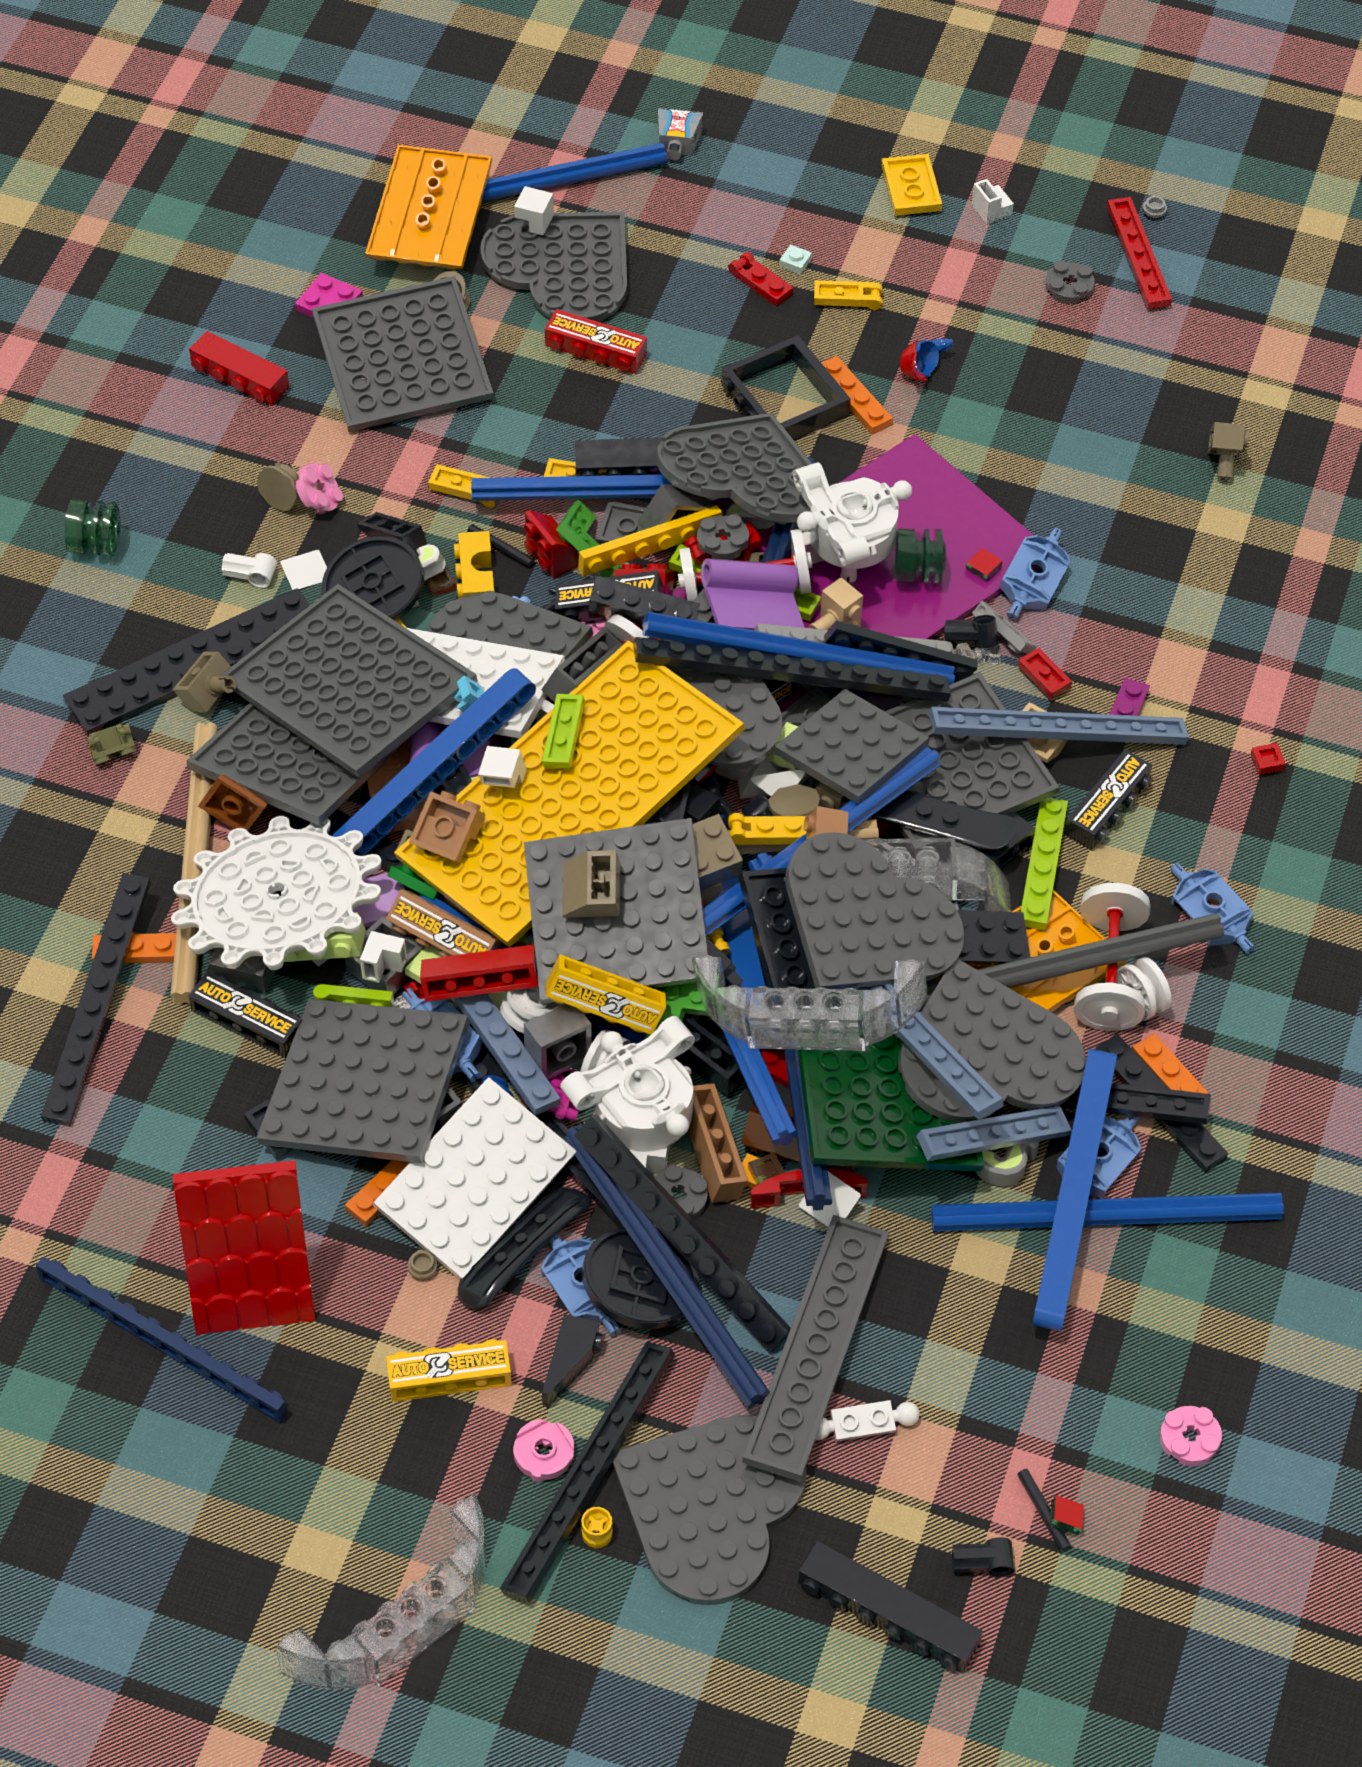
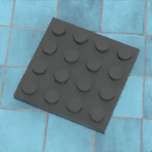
M844 689L775 745V754L855 803L860 804L929 746V737Z

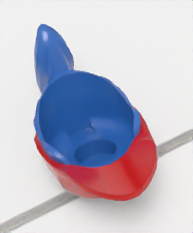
M934 339L913 342L901 354V371L910 379L921 382L926 381L938 365L939 353L948 350L954 341L952 339Z

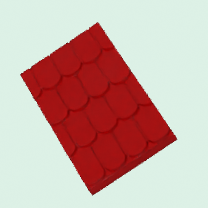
M296 1161L173 1174L174 1194L196 1335L209 1334V1332L235 1331L241 1328L243 1330L269 1327V1325L278 1326L295 1324L301 1321L302 1323L315 1321Z

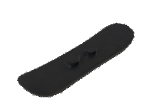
M910 790L905 791L872 816L885 823L927 833L976 849L991 851L1002 849L1008 845L1016 833L1017 822L1012 817L968 808Z
M571 1187L557 1188L544 1195L471 1267L466 1276L460 1279L457 1288L458 1299L466 1308L479 1310L487 1306L543 1246L591 1206V1197Z

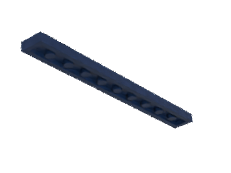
M43 1256L36 1264L39 1278L43 1282L276 1422L281 1423L287 1416L285 1399L275 1390L268 1391L264 1389L256 1379L249 1375L244 1377L224 1360L219 1362L214 1359L203 1347L192 1346L178 1332L173 1331L171 1333L167 1331L156 1319L152 1317L147 1319L139 1314L133 1305L129 1303L122 1304L108 1290L103 1288L99 1290L92 1286L90 1281L83 1275L77 1274L76 1276L69 1272L61 1262L57 1260L52 1262Z

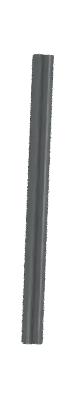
M1215 913L979 969L978 971L1004 986L1012 988L1221 938L1224 935V927L1221 924L1220 915ZM941 979L896 990L916 1010L924 1009Z

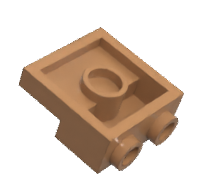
M430 791L408 843L460 864L469 840L476 839L485 814L479 811L481 806L465 800L464 804L456 801V796L448 792L442 791L439 795Z

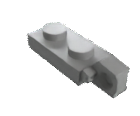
M981 601L972 612L975 617L980 615L994 616L996 618L997 636L1000 638L1005 637L1009 641L1008 646L1014 652L1028 654L1036 649L1037 646L1003 615L996 612L988 603Z

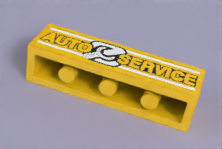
M559 954L546 980V997H549L554 1002L566 1003L576 1007L583 1013L596 1014L608 1022L626 1025L639 1033L645 1032L652 1035L666 1009V995L664 992L643 986L640 983Z
M491 1339L480 1344L468 1345L461 1343L451 1348L438 1349L432 1347L421 1352L408 1353L402 1351L386 1356L392 1402L512 1386L506 1340L498 1341Z

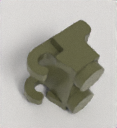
M118 724L91 733L89 737L85 738L95 765L111 760L110 754L119 752L120 756H124L136 751L129 724L123 726Z

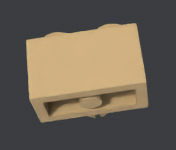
M841 577L822 591L820 619L810 624L809 628L829 630L836 620L861 627L863 595Z

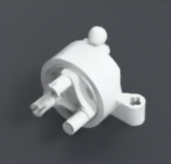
M818 462L793 470L794 484L810 508V512H803L798 516V528L804 532H809L810 543L822 559L842 567L840 578L842 577L847 582V577H850L849 582H854L857 579V569L873 566L884 560L891 553L896 542L898 500L905 501L910 498L913 491L911 484L902 480L896 482L890 488L885 482L880 484L875 480L863 477L849 482L832 484L829 487L824 470Z
M671 1016L664 1020L652 1035L638 1044L631 1043L623 1046V1039L619 1033L614 1031L606 1032L600 1040L602 1049L609 1053L603 1060V1064L593 1070L571 1073L562 1081L560 1087L579 1111L596 1104V1114L628 1149L654 1151L668 1146L669 1153V1145L676 1142L688 1131L693 1114V1084L689 1075L691 1074V1069L683 1066L675 1057L687 1051L693 1045L695 1037L677 1016Z

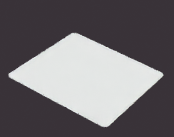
M319 550L280 561L292 590L321 583L327 569Z
M828 1172L832 1204L824 1205L823 1210L815 1211L812 1206H806L805 1196L799 1203L800 1208L827 1227H829L833 1215L846 1218L861 1196L860 1193L830 1172Z

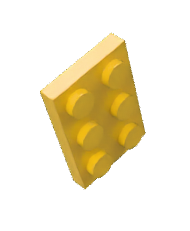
M929 154L882 159L881 166L895 216L942 211V201Z

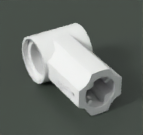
M227 553L223 557L221 571L223 576L246 579L255 587L266 588L270 585L277 561L274 557L265 553L257 554L255 558Z

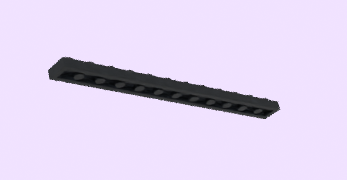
M635 637L633 644L635 662L946 702H948L951 695L947 677L938 674L930 675L913 671H898L888 668L867 667L860 664L852 665L835 661H820L811 658L789 657L782 654L774 655L758 651L750 652L732 648L711 647L704 644L696 645L679 641L657 640L654 638Z

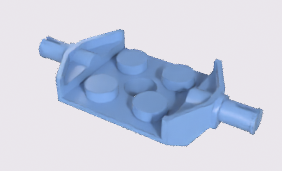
M1054 527L1047 538L1037 535L1024 538L999 585L1012 602V606L1007 613L1008 618L1015 611L1012 620H1017L1022 609H1046L1071 562L1066 550L1058 545V540L1062 535L1060 529L1056 536L1054 535L1058 528ZM1031 566H1040L1043 569V573H1035Z
M1180 863L1174 864L1170 871L1180 880V883L1173 894L1171 904L1175 905V902H1177L1191 919L1215 913L1220 915L1221 924L1224 927V935L1221 938L1208 940L1207 944L1209 946L1235 943L1242 948L1245 954L1248 955L1253 952L1255 945L1246 937V931L1252 921L1254 912L1216 871L1203 869L1194 873L1192 871L1187 873ZM1207 900H1217L1221 905L1211 906L1207 903Z
M411 988L407 989L409 995L405 991L402 993V997L408 1002L410 1009L460 1014L449 999L425 1002V999H419ZM470 1025L452 1075L461 1071L467 1075L471 1082H475L476 1079L472 1073L477 1079L480 1078L481 1074L476 1070L472 1062L480 1054L483 1041Z
M1105 1116L1099 1148L1104 1149L1108 1155L1104 1157L1097 1156L1089 1196L1104 1199L1106 1191L1135 1157L1139 1158L1142 1148L1132 1128L1140 1120V1117L1127 1116L1123 1121L1121 1119L1117 1121ZM1068 1148L1057 1160L1056 1167L1062 1177Z
M556 1234L549 1241L553 1250L547 1255L541 1266V1276H546L571 1316L599 1321V1323L605 1326L611 1337H614L615 1333L618 1335L622 1329L616 1321L606 1316L593 1304L584 1289L583 1283L575 1279L577 1274L582 1273L585 1255L593 1242L584 1239L566 1242V1240L562 1241L559 1235Z

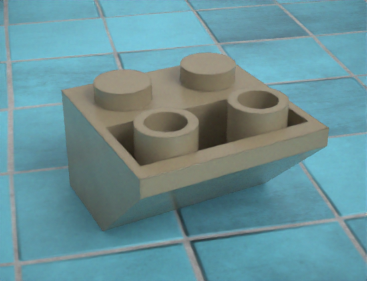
M616 850L587 851L563 862V918L620 916V860Z

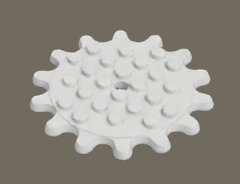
M278 816L270 821L268 830L261 835H252L244 828H236L228 834L230 847L226 851L214 853L206 850L194 856L195 864L203 872L195 879L180 880L174 885L173 890L175 894L181 899L191 900V903L188 907L173 913L171 920L179 929L199 928V931L188 941L189 948L196 954H203L213 948H224L221 961L229 969L239 967L245 959L251 956H262L264 964L270 970H278L283 966L284 959L290 952L305 950L315 958L322 957L327 950L325 938L328 935L338 931L354 934L361 929L362 919L353 910L360 905L373 904L379 901L381 888L376 884L365 883L363 880L365 877L380 870L381 858L376 854L366 856L354 854L363 843V834L360 831H349L339 837L328 835L331 826L328 818L320 826L311 822L306 828L297 830L290 827L287 817ZM276 891H281V896H279V894L273 893Z

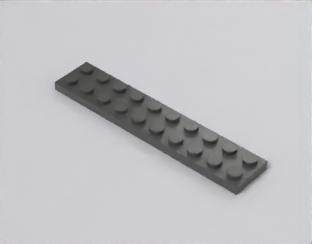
M833 1215L768 1388L770 1393L765 1396L743 1455V1464L801 1482L889 1237L888 1231Z

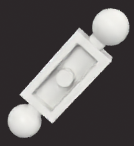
M891 1400L832 1409L830 1411L831 1420L823 1419L816 1440L825 1439L830 1432H834L835 1442L894 1433L896 1431L895 1422H899L904 1426H912L918 1421L920 1412L918 1407L912 1402H903L896 1410H892Z

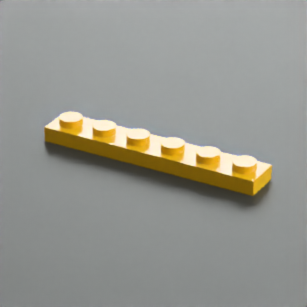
M716 505L580 551L578 571L584 577L684 543L688 538L697 536L700 522L704 518L722 516V511Z

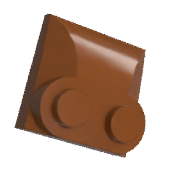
M220 774L210 786L198 807L233 829L244 828L248 831L267 803L263 798L230 777Z

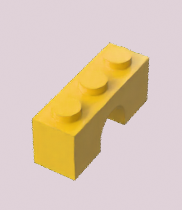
M489 531L458 533L459 544H454L455 559H460V563L455 564L456 579H462V583L457 584L458 598L486 591H494L493 571L478 570L481 568H492Z

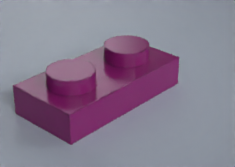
M1124 678L1109 715L1139 716L1149 693L1150 685Z

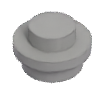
M1150 196L1143 204V212L1152 218L1162 217L1167 211L1165 200L1159 196Z

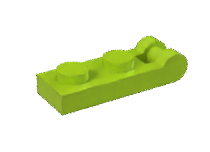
M325 984L317 985L313 990L314 999L395 1007L393 992Z

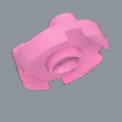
M310 463L298 471L297 474L300 475L299 480L296 481V489L305 506L308 508L312 506L317 510L315 511L317 514H325L337 507L338 502L343 499V493L338 487L332 475V469L328 464Z
M1183 1406L1169 1411L1160 1430V1443L1164 1452L1169 1457L1172 1455L1179 1460L1178 1463L1185 1466H1200L1208 1463L1213 1455L1217 1453L1222 1441L1221 1427L1213 1417L1212 1411L1206 1407ZM1190 1430L1197 1433L1198 1436H1196L1193 1442L1188 1441L1189 1437L1185 1439L1183 1434Z
M544 1419L529 1422L519 1430L517 1439L514 1442L513 1454L515 1463L525 1475L530 1476L535 1482L556 1478L566 1472L574 1462L573 1437L569 1430L558 1422L556 1424L549 1423ZM541 1444L544 1447L551 1446L552 1450H549L547 1455H540L536 1452L539 1451L538 1446Z

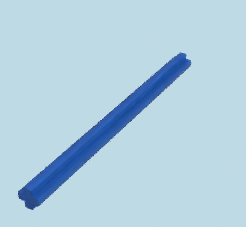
M663 143L491 178L487 180L481 202L519 195L525 186L543 190L663 165L667 162L665 146Z
M663 475L471 478L472 501L653 498L661 484L671 485Z
M647 612L642 625L644 627L643 636L696 645L704 644L711 647L732 648L750 652L758 651L774 655L782 654L789 657L811 658L828 662L835 661L852 665L860 664L867 667L913 671L930 675L938 674L947 677L949 685L953 684L955 675H953L954 666L659 613Z
M927 746L860 804L851 800L839 810L848 812V833L941 765L937 760L940 758L937 751H931ZM806 834L756 870L787 868L795 850L806 841ZM739 882L703 908L706 937L746 909Z
M701 981L704 985L717 986L715 983L710 984L708 981ZM742 1011L738 1020L716 1017L775 1146L780 1143L783 1146L791 1144V1138L798 1136V1133Z
M1281 1193L1088 1199L1083 1226L1282 1219L1284 1204L1282 1203ZM1058 1200L932 1205V1231L1052 1227Z

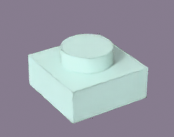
M790 245L780 258L779 267L801 275L811 262L812 253Z

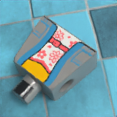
M658 108V141L664 144L667 157L671 160H678L681 155L693 154L702 134L703 112Z

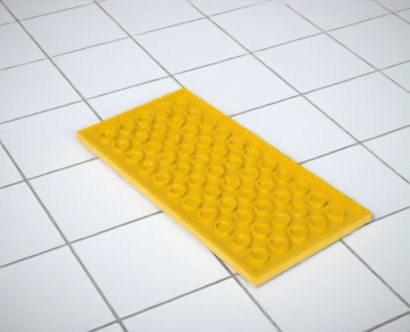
M629 640L569 693L583 695L585 699L571 769L544 768L542 763L553 713L552 709L510 747L511 749H520L527 768L523 783H516L515 788L483 785L478 776L456 796V801L464 804L465 800L480 805L479 811L485 814L476 839L469 840L460 864L408 843L410 838L394 852L399 861L509 948L532 928L524 842L643 825L745 730L742 721L665 666L635 662L633 643Z

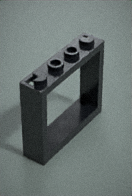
M799 335L722 368V379L720 382L724 392L731 396L736 408L741 409L747 417L766 414V411L741 381L790 359L794 361L827 403L780 423L793 440L850 416L851 398Z

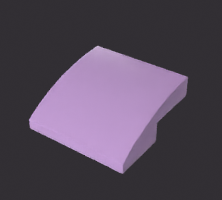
M388 873L363 880L365 883L376 884L381 888L379 901L373 904L360 905L353 910L354 913L358 912L365 928L371 927L381 917L386 919L400 889L405 890L404 885L388 877Z

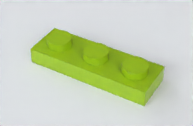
M556 695L542 759L544 768L571 769L585 705L583 695Z

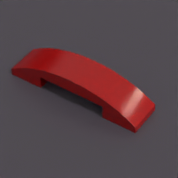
M828 1168V1172L860 1193V1198H866L867 1178L852 1172ZM794 1170L774 1176L752 1188L750 1196L751 1209L780 1206V1196L804 1194L801 1170Z

